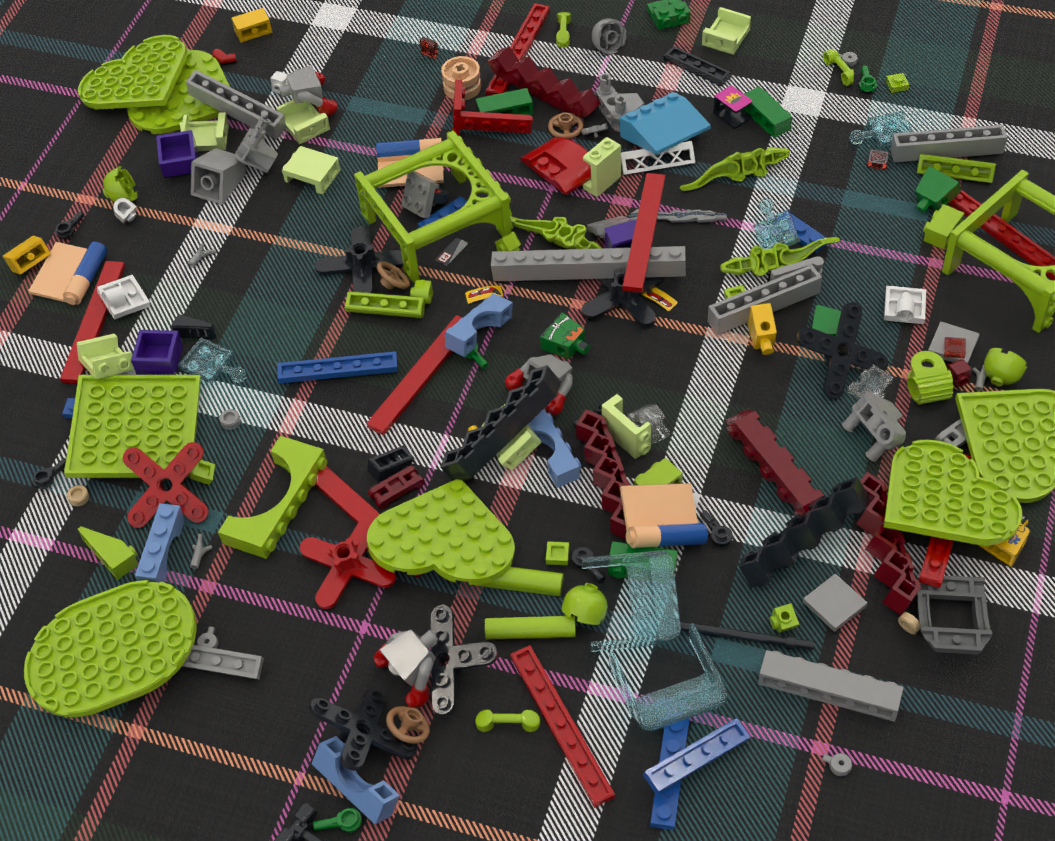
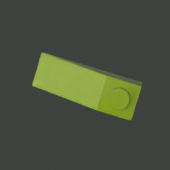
M84 527L78 528L82 540L117 580L139 565L136 560L138 554L131 545L127 547L122 540Z

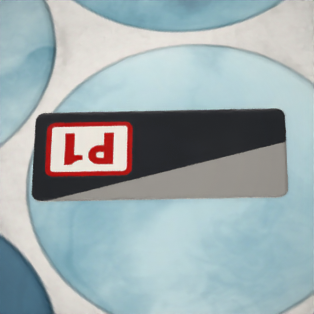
M455 238L435 260L447 266L468 243Z

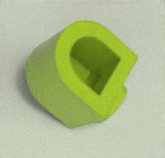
M514 231L495 242L497 251L520 250L519 246L521 243Z
M416 280L415 286L411 288L410 297H422L425 304H430L433 296L431 281Z
M791 603L774 608L772 611L770 623L774 630L777 629L781 633L798 627L799 622Z

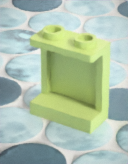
M720 7L718 9V17L711 28L705 27L703 30L702 45L734 55L750 31L751 16Z
M291 100L276 108L278 112L284 114L286 129L299 144L330 130L328 116L325 113L319 114L311 103L297 104L294 100Z
M226 112L219 113L218 121L190 122L188 115L183 116V122H180V131H193L197 151H211L215 148L226 150L229 130Z
M606 137L583 156V160L591 165V180L583 184V189L598 197L621 177V145Z
M302 146L292 154L291 159L282 169L285 182L289 183L292 178L314 184L316 193L322 195L340 172L338 157Z
M115 334L77 342L78 360L95 379L134 370L131 362L132 353L130 351L122 352L118 347V338Z
M618 394L602 404V416L605 417L612 439L634 459L647 454L651 448V424L646 422L641 427H638L623 414V399Z
M527 424L497 453L499 455L498 460L501 465L513 470L541 443V440Z

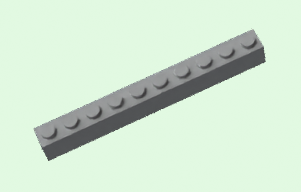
M685 246L651 248L646 277L686 276ZM631 248L492 252L491 270L493 281L614 278L615 270L626 272Z

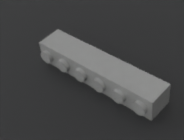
M197 70L186 81L190 96L221 112H226L227 115L252 128L256 126L261 115L266 117L263 124L269 118L271 123L265 130V134L276 140L286 128L284 114Z
M1004 125L893 133L890 151L894 162L918 161L920 154L949 158L1004 154L1008 137Z
M809 265L708 306V323L717 335L748 323L750 308L753 305L771 303L772 312H775L819 294L822 277L813 265Z
M766 650L758 685L894 722L903 692V687L894 682L876 680L868 675L861 676L846 669L839 670L823 663H813L801 657L794 658L784 655L779 651Z

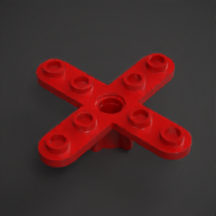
M196 442L187 443L165 469L139 448L131 447L124 452V464L150 486L128 513L127 519L131 526L136 528L144 527L156 514L159 503L164 504L166 501L172 505H179L183 514L193 522L199 523L207 519L209 510L206 504L181 484L204 456V450L200 444ZM166 479L172 482V488L169 491L164 488V481Z
M362 518L351 536L345 542H340L336 545L314 537L306 538L301 542L300 552L305 558L331 568L315 596L316 603L320 608L330 609L334 607L352 576L382 588H388L395 583V572L388 571L379 566L374 560L364 557L368 550V529L375 518Z

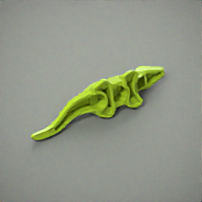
M769 147L766 150L758 148L752 152H736L726 157L723 161L711 166L695 182L682 185L679 188L682 191L697 189L714 178L727 176L732 180L740 182L744 180L745 175L754 174L763 177L768 172L765 165L776 164L790 156V150Z
M510 216L512 225L525 229L528 232L534 231L536 234L539 233L547 241L566 249H602L597 243L585 239L587 229L584 225L570 226L567 224L565 217H554L552 221L523 220Z
M837 237L823 238L799 249H789L786 244L775 243L770 249L754 246L750 249L749 257H734L722 263L720 268L722 272L733 275H742L747 271H752L757 276H763L771 270L800 262L819 247L838 243L840 239Z

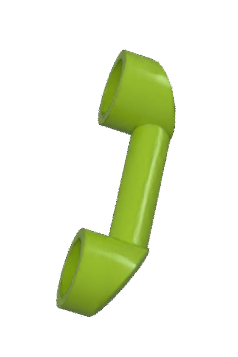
M560 12L557 14L560 30L556 34V44L558 47L565 48L570 45L567 24L571 22V13Z
M833 49L824 51V62L827 65L836 63L842 69L841 79L845 86L853 84L854 71L841 59L840 54Z
M483 710L476 716L475 723L477 729L482 732L490 731L494 723H522L524 730L534 732L540 727V718L532 710H525L522 714H493L490 710Z

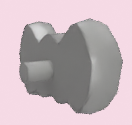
M605 123L601 126L596 125L584 128L581 132L583 136L594 133V136L598 137L597 132L607 130L608 125Z

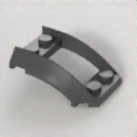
M916 574V580H919L920 574ZM944 575L941 588L920 583L921 588L917 593L920 629L935 652L976 655L982 652L992 637L987 612L984 586L985 577ZM929 599L971 601L974 629L932 627Z

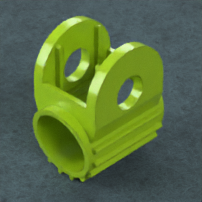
M931 351L916 353L911 359V371L907 378L908 390L912 399L917 404L951 399L953 394L952 374L950 370H947L942 357ZM925 361L931 362L933 367H924L922 363Z

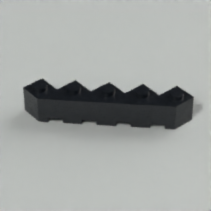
M546 365L531 370L526 386L509 391L505 406L488 411L483 427L467 431L462 447L445 452L440 468L452 481L455 479L462 481L471 479L557 397L561 381L549 366Z
M858 477L838 483L832 488V494L825 498L821 496L808 506L810 508L808 512L804 515L797 514L785 523L787 528L780 533L773 532L761 541L762 547L755 552L750 550L744 554L739 568L751 588L769 584L776 569L788 568L795 563L799 551L816 548L820 543L823 533L838 531L843 527L847 515L852 513L859 514L866 509L869 496Z

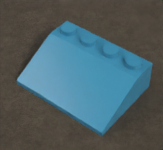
M671 92L667 96L656 99L652 103L643 105L639 109L619 117L621 137L656 155L711 129V125L685 97L675 92Z

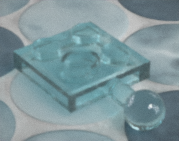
M902 111L867 118V125L870 130L865 132L861 130L852 131L850 141L853 144H860L864 139L875 137L880 148L891 146L893 133L914 131Z
M767 198L761 200L759 209L762 213H765L767 219L753 226L760 247L770 249L775 243L786 244L789 247L800 242L788 209L774 215L772 211L774 209L773 201Z
M200 338L178 364L180 370L191 375H200L202 380L211 384L221 372L230 375L231 379L238 383L243 382L247 375L242 367L232 368L228 366V363L234 357L233 351L204 338Z

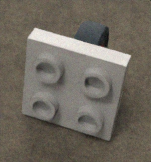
M413 171L407 174L401 206L423 218H430L431 208L435 204L447 202L448 191L440 188L439 184H436L437 182Z

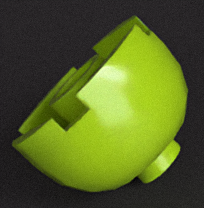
M121 166L107 173L103 182V193L106 198L113 202L120 198H126L131 202L137 199L138 193L137 191L134 192L133 189L136 186L135 182L126 169L121 170Z
M1001 348L990 349L984 361V369L988 378L991 379V383L996 386H1002L1018 382L1027 369V366H1025L1026 361L1011 351L1005 354L1001 352Z
M586 583L585 585L573 587L566 594L561 609L568 617H571V614L577 616L578 622L598 625L601 620L604 622L608 606L605 596L598 590V587L594 584Z

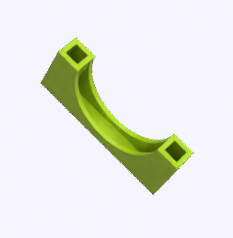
M280 436L270 452L274 463L285 468L291 474V483L287 494L280 503L263 514L246 518L228 516L218 531L222 543L267 559L269 554L275 550L281 535L285 534L291 519L296 516L299 506L306 500L307 493L316 484L319 470L326 468L327 459L323 449Z

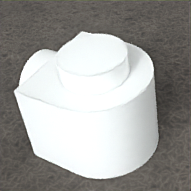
M276 71L272 75L271 85L273 92L280 94L279 87L288 85L287 74Z
M126 198L116 200L114 203L115 216L124 224L126 221L131 222L137 215L135 213L137 211L136 206Z

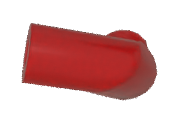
M215 49L212 52V56L220 64L237 62L235 53L226 55L220 49Z

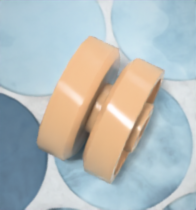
M458 56L447 60L443 64L441 70L443 89L449 98L454 99L455 79L462 80V87H466L463 100H469L478 95L481 90L480 67L477 61L470 57Z

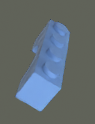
M493 293L455 325L447 329L445 333V347L465 357L476 348V330L486 326L501 327L512 318L513 302Z
M543 409L528 425L541 440V443L548 445L554 451L553 455L547 460L548 473L558 488L580 478L579 470L581 469V464L577 457H573L570 445L563 441L560 429L558 427L555 428L553 425L554 422L550 413H546Z
M159 503L135 574L137 581L149 580V582L165 583L168 574L167 557L169 547L174 537H180L185 522L179 505Z
M337 736L319 743L312 765L375 825L391 817L400 795L384 780L375 785L369 784L356 771L345 768L340 761V755L345 744Z

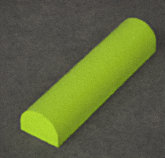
M920 154L917 173L925 174L927 168L931 166L951 178L992 183L996 164Z
M348 291L345 303V311L355 313L423 318L425 302L422 297Z
M510 567L496 580L475 586L561 597L564 573Z
M575 616L485 619L486 640L576 637Z

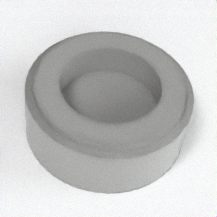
M233 409L225 410L219 417L221 426L227 430L237 428L241 422L239 413Z

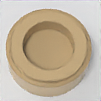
M76 485L68 490L67 499L72 506H82L89 500V493L84 486Z
M904 612L898 618L900 626L908 633L916 634L920 630L919 621L913 615Z

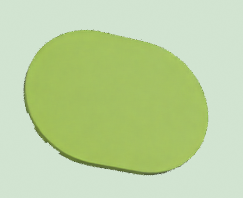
M141 580L120 585L64 608L55 615L56 618L47 626L41 628L34 638L35 642L30 652L26 655L24 679L27 690L39 706L52 714L63 717H83L109 709L157 689L181 668L193 647L197 624L190 602L183 593L168 583Z

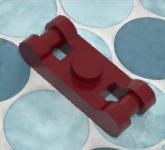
M409 466L370 488L368 495L371 499L376 500L375 504L379 509H384L390 502L409 491L421 488L425 484V480L417 474L414 466Z

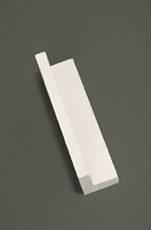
M692 141L682 142L657 154L660 155L658 158L656 154L646 149L622 152L621 164L623 175L695 163ZM689 150L690 160L683 161L678 157L681 151ZM669 153L674 158L670 163L665 164L660 158L663 154ZM651 156L656 161L652 166L648 167L642 161L645 157ZM633 159L638 163L635 169L627 170L626 160Z

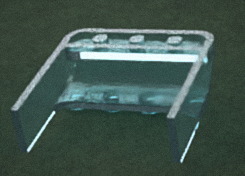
M660 550L582 558V569L622 565L627 569L635 637L590 642L591 652L647 647L672 641L679 636L681 625L673 560L668 552Z
M694 623L689 625V640L705 671L704 674L644 696L634 698L614 652H609V667L629 712L644 730L654 731L719 708L727 700V690Z

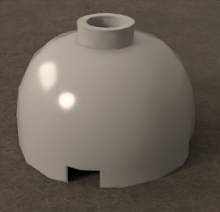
M602 19L593 27L591 33L592 42L601 52L614 54L618 52L617 49L620 46L623 47L625 44L626 29L618 20Z

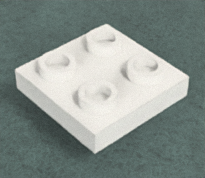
M133 275L97 287L99 296L114 319L150 307V301Z
M886 286L884 320L924 324L926 289Z

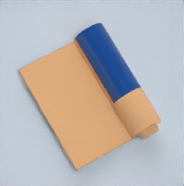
M441 138L376 143L378 170L438 144L442 140ZM429 166L416 170V172L437 183H444L443 166ZM407 175L378 188L405 186Z
M56 242L50 252L51 254L45 260L28 291L29 294L66 302L71 305L80 304L108 252L107 248L99 242H91L88 249Z
M691 483L620 487L627 530L626 542L630 547L703 545L707 542V527L704 523H698Z

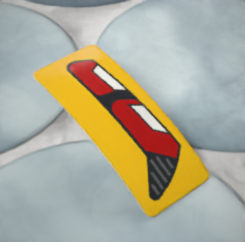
M498 285L470 290L465 295L467 302L472 303L487 299L493 293L503 297L501 286Z
M655 287L641 294L655 301L667 311H670L678 303L671 296Z

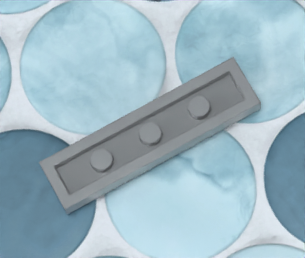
M193 645L182 667L259 680L264 657Z

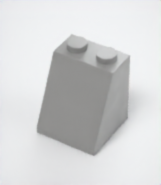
M216 148L193 160L191 165V195L221 205L224 204L245 176L246 164L239 161L235 154Z

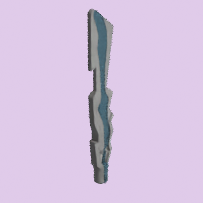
M639 209L626 217L636 220ZM673 210L670 213L659 212L657 220H669L670 223L727 221V213H716L710 210Z

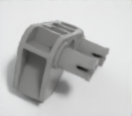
M604 73V79L602 74L599 77L600 86L594 94L600 101L598 108L615 131L620 132L619 117L639 109L644 105V102L637 93L617 94L611 86V75Z
M261 115L256 126L249 128L235 153V157L242 163L267 173L278 153L264 142L265 130L271 121L267 118L263 124L266 117Z
M865 391L863 396L852 406L853 412L842 423V426L847 431L853 432L862 421L876 438L875 444L865 453L873 462H876L886 450H892L895 446L903 444L906 438V431L898 422L903 416L892 402L869 391Z

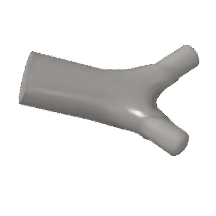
M201 243L199 250L188 261V264L194 267L200 259L206 255L216 253V250L203 251L204 244Z
M984 364L981 371L973 368L977 376L975 390L979 392L983 391L987 377Z
M198 534L197 545L192 546L194 554L190 567L193 569H198L202 556L206 551L212 549L211 545L202 547V534Z

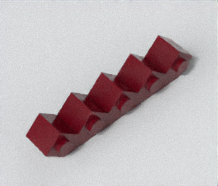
M510 46L498 50L487 61L496 76L520 89L527 88L530 94L566 113H572L582 118L588 116L600 104V101L591 89L579 92L571 78L559 81L550 67L539 71L530 57L518 60Z
M586 409L576 423V437L587 443L584 447L585 462L595 466L593 469V485L604 489L601 494L602 509L613 513L610 518V533L626 540L627 530L620 487L630 486L625 476L620 457L616 452L611 433H609L605 417Z
M745 410L727 419V432L730 437L742 440L744 445L743 451L746 457L759 462L762 477L767 481L776 483L779 498L783 502L793 504L795 516L797 514L804 515L810 510L808 507L810 504L824 496L820 489L815 491L811 486V478L802 467L797 469L793 464L794 458L785 447H779L776 443L777 437L770 428L761 425L758 421L760 416L756 411Z
M866 472L860 482L869 496V501L857 525L873 535L865 550L882 561V564L873 576L892 588L882 603L899 615H902L921 586L919 580L915 579L913 573L914 565L910 554L906 553L904 547L905 539L902 531L884 527L887 503L886 493L888 491L886 484L869 472Z

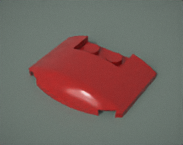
M552 138L520 158L521 162L565 195L591 180V165L583 160V156L588 151L570 139Z

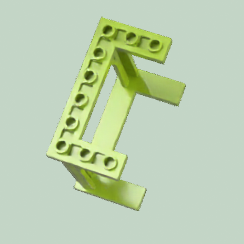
M454 131L447 133V140L364 176L361 171L354 174L361 214L369 224L376 222L375 213L378 215L399 243L404 272L413 283L416 280H420L415 250L476 223L485 222L496 225V229L502 237L512 232L513 225L510 219L512 212L509 206L511 199L508 193H504L499 182L494 181L489 170H485L480 159L473 155L471 148L466 147L461 136H457ZM429 166L450 167L451 173L460 184L466 181V177L468 178L472 186V192L469 200L461 209L410 233H407L375 190L377 187ZM486 193L488 197L480 198L476 194Z
M1021 170L951 231L942 272L946 275L952 273L960 265L964 250L1008 277L1023 290L1030 300L1035 313L1032 329L1039 333L1044 328H1048L1054 320L1052 316L1055 312V280H1049L1046 277V273L1052 272L1055 275V265L1032 266L1019 262L973 234L974 231L1002 207L1001 219L1008 223L1018 214L1022 196L1055 215V195L1027 180L1029 173Z

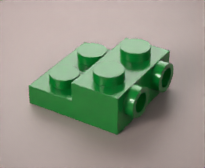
M661 0L647 4V10L658 30L690 23L691 11L685 1Z

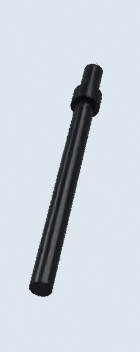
M681 621L678 623V630L782 645L786 646V649L793 650L795 648L813 650L814 641L797 639L796 636L792 635L783 637Z

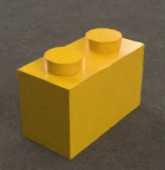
M264 8L231 18L234 31L241 43L272 33L270 19Z
M32 236L3 255V258L12 272L21 275L51 253L42 238Z

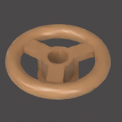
M572 113L557 114L548 123L549 132L556 138L572 139L578 136L583 129L581 118ZM578 123L577 130L570 133L571 126ZM553 126L560 127L564 130V134L556 132Z
M379 262L377 264V270L382 276L380 282L383 286L390 290L394 287L401 289L409 287L410 281L399 268L388 262Z
M399 706L391 709L387 714L386 723L390 732L401 741L417 744L428 738L430 727L426 718L419 710ZM396 714L402 721L399 730L396 728L393 722V718ZM413 730L422 732L421 735L416 737L408 736L405 733Z

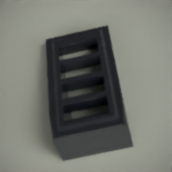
M179 314L172 323L173 331H178L182 338H216L212 323Z
M400 446L368 459L367 469L373 478L380 482L412 463L414 457L404 446Z

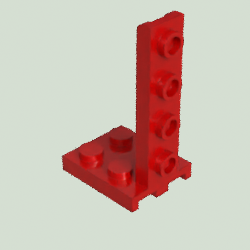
M455 79L453 131L457 136H460V129L531 133L532 116L464 111L465 100L462 98H465L466 87H462V80Z

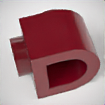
M961 359L946 365L947 370L951 371L955 388L970 382L972 369L965 360Z

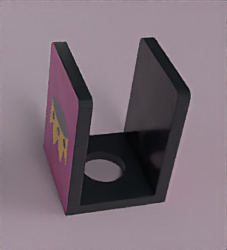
M730 85L714 96L713 114L733 129H736L751 119V115L743 109L751 105L752 100Z

